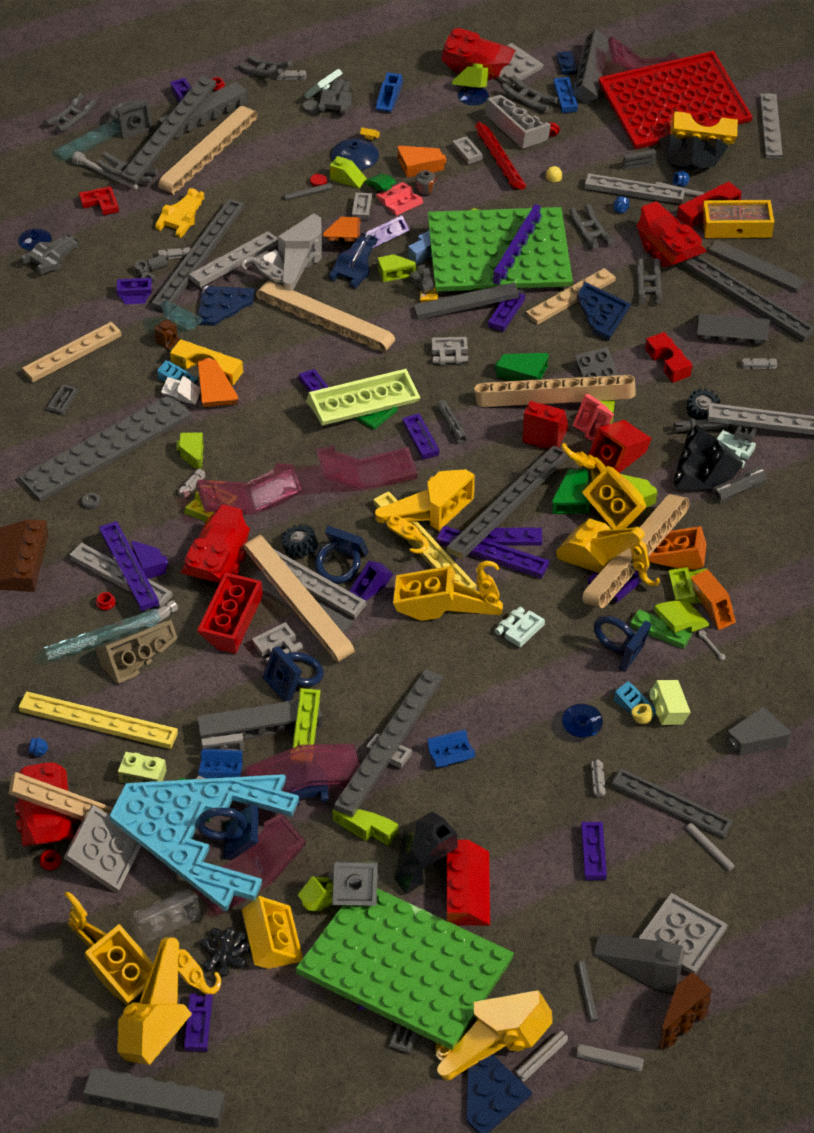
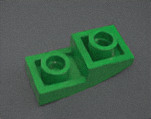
M377 174L366 179L365 182L368 186L373 185L376 191L383 190L385 192L392 189L391 185L395 184L396 180L387 174Z

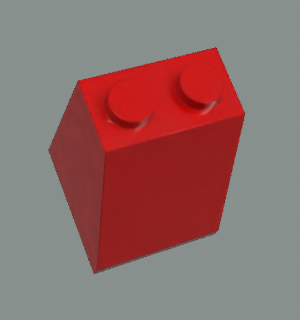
M530 401L524 412L522 442L548 450L553 445L559 448L569 427L565 410Z
M626 420L599 427L589 454L601 460L605 467H613L620 473L647 452L652 438Z

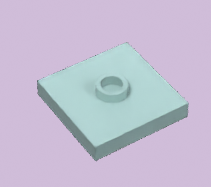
M337 69L313 86L304 96L309 99L322 90L323 92L330 88L329 84L343 73L340 69Z

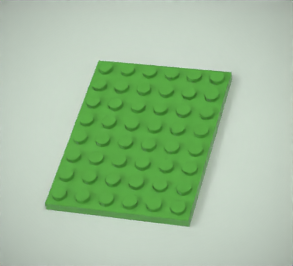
M532 208L428 212L435 291L482 290L514 282L517 288L572 286L573 279L562 208H541L542 218L540 223H536L534 233L529 235L526 246L523 245L520 256L515 258L513 268H509L506 279L502 280L500 285L493 283L494 270Z
M377 888L376 906L343 905L296 967V974L453 1050L475 1017L474 1002L487 999L513 959L514 952Z

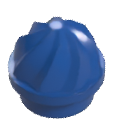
M679 171L674 173V185L683 187L688 184L689 175L686 172Z
M622 196L616 197V200L613 202L614 210L617 213L626 212L630 206L629 199Z
M37 737V739L31 738L28 754H32L33 757L43 756L48 751L46 741L40 737Z

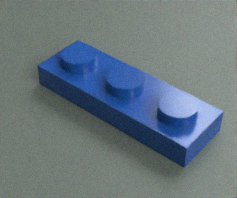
M569 77L554 78L553 84L562 113L578 111V105L573 95Z

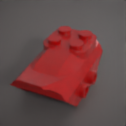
M456 28L451 31L444 44L441 61L458 74L467 67H472L473 64H483V67L488 68V82L499 77L502 69L509 65L516 50L512 47L480 38L476 32Z
M657 201L641 207V216L636 227L644 250L652 255L653 260L660 259L662 267L671 266L707 252L702 245L701 237L690 226L682 225Z
M222 504L207 518L198 538L194 539L186 555L181 574L217 583L221 582L225 572L234 575L238 574L239 564L246 558L243 544L247 543L250 528L246 525L240 508Z
M54 762L25 766L19 772L22 775L69 791L66 769ZM18 798V803H15L16 816L20 815V820H16L18 833H21L22 846L74 838L73 824H77L76 818Z

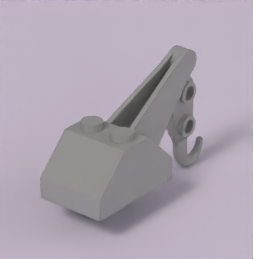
M313 213L278 236V253L284 264V271L270 261H261L256 257L243 259L241 261V268L246 270L245 264L253 263L257 266L260 273L275 283L282 282L284 289L293 290L304 269L318 263L322 259L321 217Z

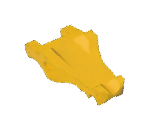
M190 188L187 195L181 201L174 205H165L162 208V213L155 228L161 231L165 225L177 229L175 235L181 238L188 228L194 225L196 211L201 206L202 200H205L204 193Z

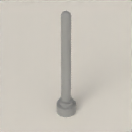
M79 151L74 153L72 163L78 166L85 165L133 190L138 189L137 184L134 185L122 180L120 176L106 173L96 163L88 160L85 154Z

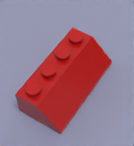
M225 572L197 630L198 633L216 649L236 654L263 597L262 581Z
M457 840L458 848L447 854V922L457 926H490L489 851L470 840Z

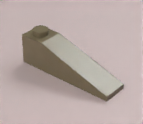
M168 620L95 647L101 667L119 684L137 676L140 673L138 669L144 663L149 665L152 662L151 657L156 652L162 653L177 639L172 620Z

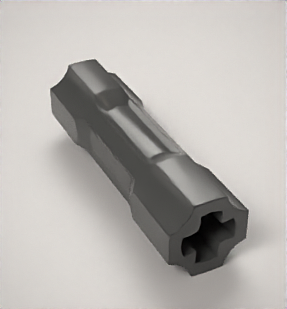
M758 467L747 472L746 475L714 487L712 495L718 503H722L741 492L766 483L767 475L762 468Z

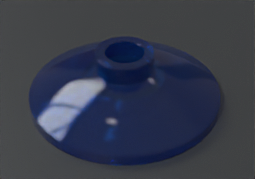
M467 86L458 92V99L462 103L471 106L481 105L489 98L488 91L480 87Z
M34 228L23 232L18 238V243L23 249L32 251L37 243L51 242L52 237L48 231Z
M575 704L564 712L562 723L569 734L579 738H588L596 735L601 730L603 717L599 710L591 705Z

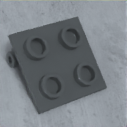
M608 346L575 355L577 360L575 368L576 370L580 369L583 377L618 375Z

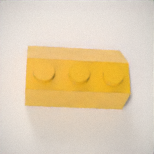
M258 896L255 901L250 902L242 909L255 965L270 969L302 961L303 955L289 905Z

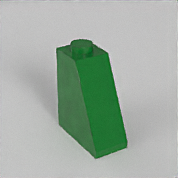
M503 354L501 359L495 363L496 377L508 381L541 380L548 367L549 354Z
M587 469L568 470L553 499L552 514H590V501L582 493L589 485Z

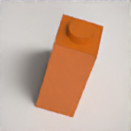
M397 146V158L407 178L416 176L424 170L430 172L444 170L446 157L444 154L442 155L439 148Z
M211 358L198 361L202 407L238 404V395L218 362Z
M706 569L692 576L691 581L694 592L718 630L736 623L729 594L712 573Z

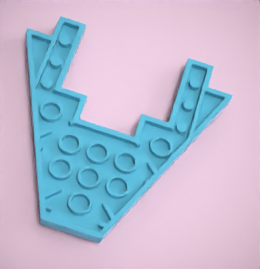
M283 774L126 783L110 814V821L222 910L227 911L234 895L255 901L262 885V879L204 862L209 851V844L192 840L197 829L196 820L198 816L208 809L218 807L229 808L232 800L292 817L299 802V796L281 791L286 781V775Z

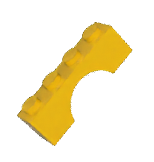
M674 112L671 118L670 134L675 135L678 139L697 137L699 140L707 142L712 141V139H720L722 142L730 145L734 144L737 138L738 120L721 118L717 125L704 127L697 124L690 113Z
M181 339L170 352L171 363L184 369L198 365V361L205 358L216 360L232 386L243 373L242 360Z

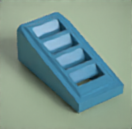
M167 360L157 371L158 380L166 382L167 377L178 380L180 376L181 379L184 376L194 384L198 380L197 377Z
M629 681L615 691L614 701L631 715L632 709L638 704L650 705L653 716L656 714V709Z

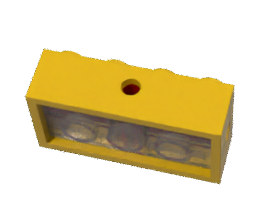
M771 200L704 201L702 221L705 238H772L774 217Z

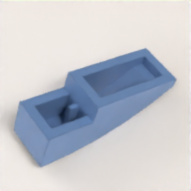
M429 231L419 235L418 242L408 246V258L414 261L416 265L432 255Z

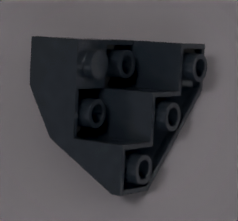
M671 134L659 138V143L667 161L679 168L690 171H698L715 166L728 148V145L720 139L703 142L697 137H689L688 139L680 140Z
M695 424L687 432L678 466L673 477V484L678 490L713 489L733 479L743 462L726 444Z
M432 811L405 827L394 880L406 894L424 884V868L458 848L457 833L444 818Z

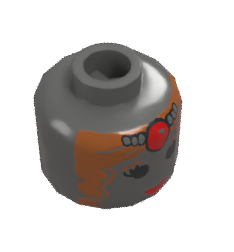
M427 170L419 172L415 177L416 191L422 195L432 194L436 190L435 174Z

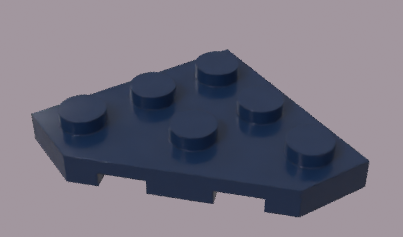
M587 282L583 284L577 294V299L592 332L609 341L629 311L631 304Z
M204 286L197 325L215 326L223 319L238 313L244 307L252 305L255 288Z
M493 1054L468 1068L467 1123L477 1133L491 1132L532 1096V1091Z

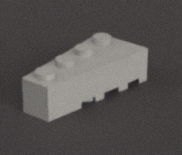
M502 95L487 99L485 115L522 149L548 140L551 124L547 122L542 123L537 116H530L527 114V110L517 108L515 103Z

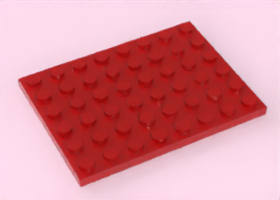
M714 51L607 75L598 79L600 87L634 149L660 144L659 138L670 134L671 118L674 112L690 113L692 118L697 113H703L708 119L706 127L717 125L721 118L736 119L738 124L750 122L753 118Z

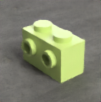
M657 680L649 693L661 725H682L691 712L679 681Z
M125 752L118 770L119 781L121 783L163 781L167 771L164 759L159 757Z

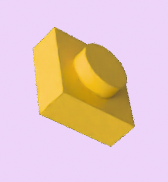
M362 127L360 130V134L364 136V139L373 140L374 138H379L380 132L377 130Z

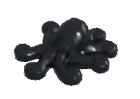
M233 927L226 928L224 933L219 928H213L211 936L214 937V946H212L211 941L207 938L200 940L199 943L201 948H206L207 952L213 956L211 961L203 963L204 970L212 971L216 964L219 963L221 967L218 973L221 977H225L229 974L227 964L237 968L244 967L246 959L239 957L236 960L235 958L243 952L248 953L251 951L248 942H244L238 947L240 942L247 940V933L240 931L234 938L235 929Z

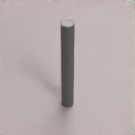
M328 183L284 194V199L287 201L330 190L332 185Z
M578 961L577 968L589 1022H598L585 961Z

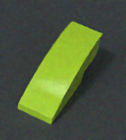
M333 809V821L365 841L373 836L389 846L398 836V824L388 818L359 809L354 817H350Z

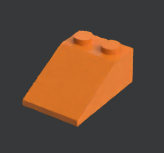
M702 527L670 531L649 555V562L678 569L688 567V570L703 568L707 544Z

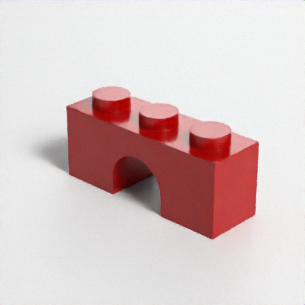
M665 332L646 338L645 351L654 361L667 359L664 361L663 372L672 383L691 376L693 368L691 361L684 356L682 350L674 344L672 338L668 337Z

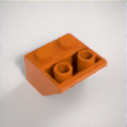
M340 217L323 233V236L327 237L329 241H339V237L344 238V241L356 242V239L360 236L361 218Z

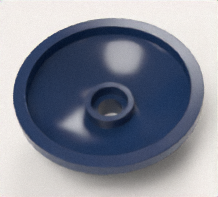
M349 138L337 143L332 148L331 160L333 162L337 156L353 161L361 171L372 167L378 161L379 151L373 143L365 139Z

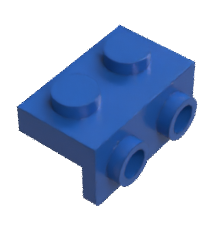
M465 729L427 739L429 756L436 768L446 767L452 763L465 762L475 758V751L468 742Z
M201 750L199 776L206 779L241 777L243 768V752L241 750Z

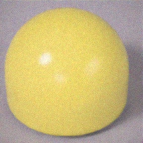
M556 166L548 168L546 179L550 182L560 181L562 179L561 169Z
M639 704L631 712L633 719L639 724H647L653 717L651 706L648 704Z

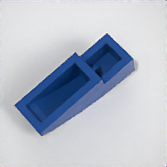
M387 72L385 81L381 86L376 110L392 112L403 84L402 74Z

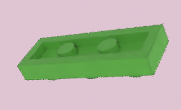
M640 609L630 624L631 628L639 630L646 620L652 623L648 635L682 649L685 648L692 636V632L686 628L674 632L661 618Z

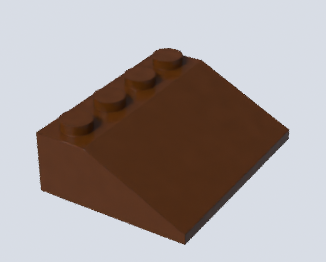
M27 519L0 527V590L35 592L49 535L46 520Z

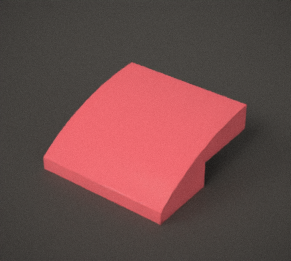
M403 182L393 186L390 190L376 194V198L395 216L423 204L422 197L414 194L412 187Z
M586 394L572 426L586 433L584 437L593 442L599 427L609 425L614 414L599 400L590 394Z

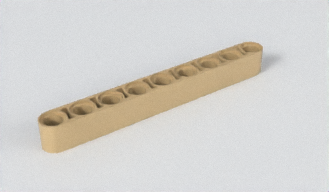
M240 106L160 178L159 188L174 195L176 190L181 189L186 181L192 179L196 172L202 170L206 163L208 164L213 160L215 155H218L225 146H228L234 138H237L242 133L241 131L247 129L251 122L257 119V112L245 106Z
M267 281L256 292L257 298L266 301L265 303L272 306L276 305L286 312H292L295 316L302 319L306 318L309 322L316 325L320 324L324 326L323 328L330 331L334 330L339 335L346 338L350 337L353 341L360 344L364 343L368 345L367 347L380 350L382 353H385L395 342V337L391 332L294 290H286L282 285L273 281Z
M631 375L480 383L474 387L476 404L480 407L528 405L530 401L541 404L582 402L586 394H590L599 401L631 399L636 395L635 378Z
M669 494L639 527L645 533L641 541L647 546L648 557L688 511L689 499L687 497ZM630 548L612 558L583 593V602L585 604L599 608L606 607L636 572Z
M258 535L243 544L249 557L337 663L355 652L348 638L262 535Z

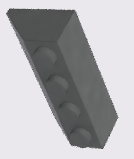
M698 314L697 335H700V339L711 340V336L718 337V340L721 341L735 338V342H746V339L753 340V343L763 344L764 341H768L770 319Z

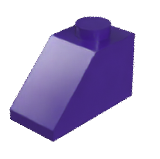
M136 541L131 542L132 551L148 579L166 574L168 561L165 555L162 556L158 548Z
M368 561L349 592L366 601L386 587L393 573L382 563Z

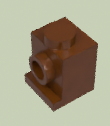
M165 319L154 328L156 343L169 350L179 342L176 324L168 319Z

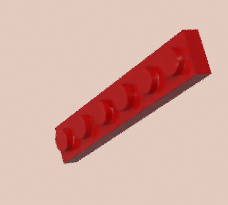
M478 122L475 125L478 131L477 134L484 140L483 144L490 149L489 153L497 160L496 164L502 168L503 175L509 179L508 183L513 188L524 189L526 187L525 182L490 128Z

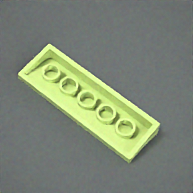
M407 369L309 392L306 403L314 411L322 426L391 409L394 406L399 407L418 402L420 396Z

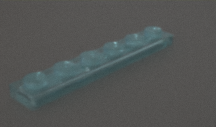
M112 120L54 150V153L65 162L71 159L75 152L83 153L121 133L119 122Z
M156 608L44 647L48 660H58L69 652L78 653L89 645L94 647L100 645L101 641L106 639L115 640L126 632L128 634L137 632L143 626H154L158 621H161V618Z

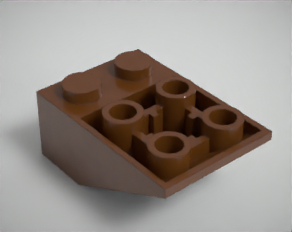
M691 972L679 982L675 988L661 1030L660 1050L666 1046L668 1048L673 1046L681 1033L687 1034L692 1029L693 1023L696 1020L702 1021L709 1013L708 1007L711 1002L712 989L694 972Z

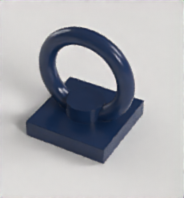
M327 526L325 534L329 543L324 545L316 556V570L319 575L335 584L344 583L356 575L360 567V555L366 557L369 550L362 537ZM336 549L343 554L352 555V567L344 575L332 576L325 571L323 559L330 550Z
M601 616L595 620L593 628L596 637L604 646L612 651L624 653L619 669L626 672L644 647L652 623L645 620L636 634H634L632 629L622 620L613 616ZM608 623L620 628L627 636L623 645L609 640L601 629L602 624Z
M277 646L272 648L262 678L285 702L292 700L297 685L308 687L318 684L323 679L324 670L322 665L312 656L300 652L285 653ZM292 660H300L310 664L315 669L316 675L308 679L300 678L302 671Z
M251 804L241 812L225 807L208 809L198 816L196 827L202 835L208 838L224 840V858L233 860L258 843V807ZM215 816L232 817L225 822V831L211 830L204 823L207 819Z

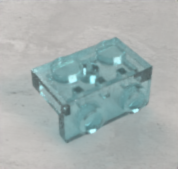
M167 300L161 304L163 315L166 319L188 330H193L202 321L200 316Z

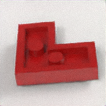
M111 186L79 193L83 208L100 205L103 215L119 212V206Z

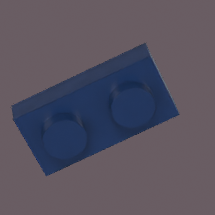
M572 51L556 52L561 74H577Z

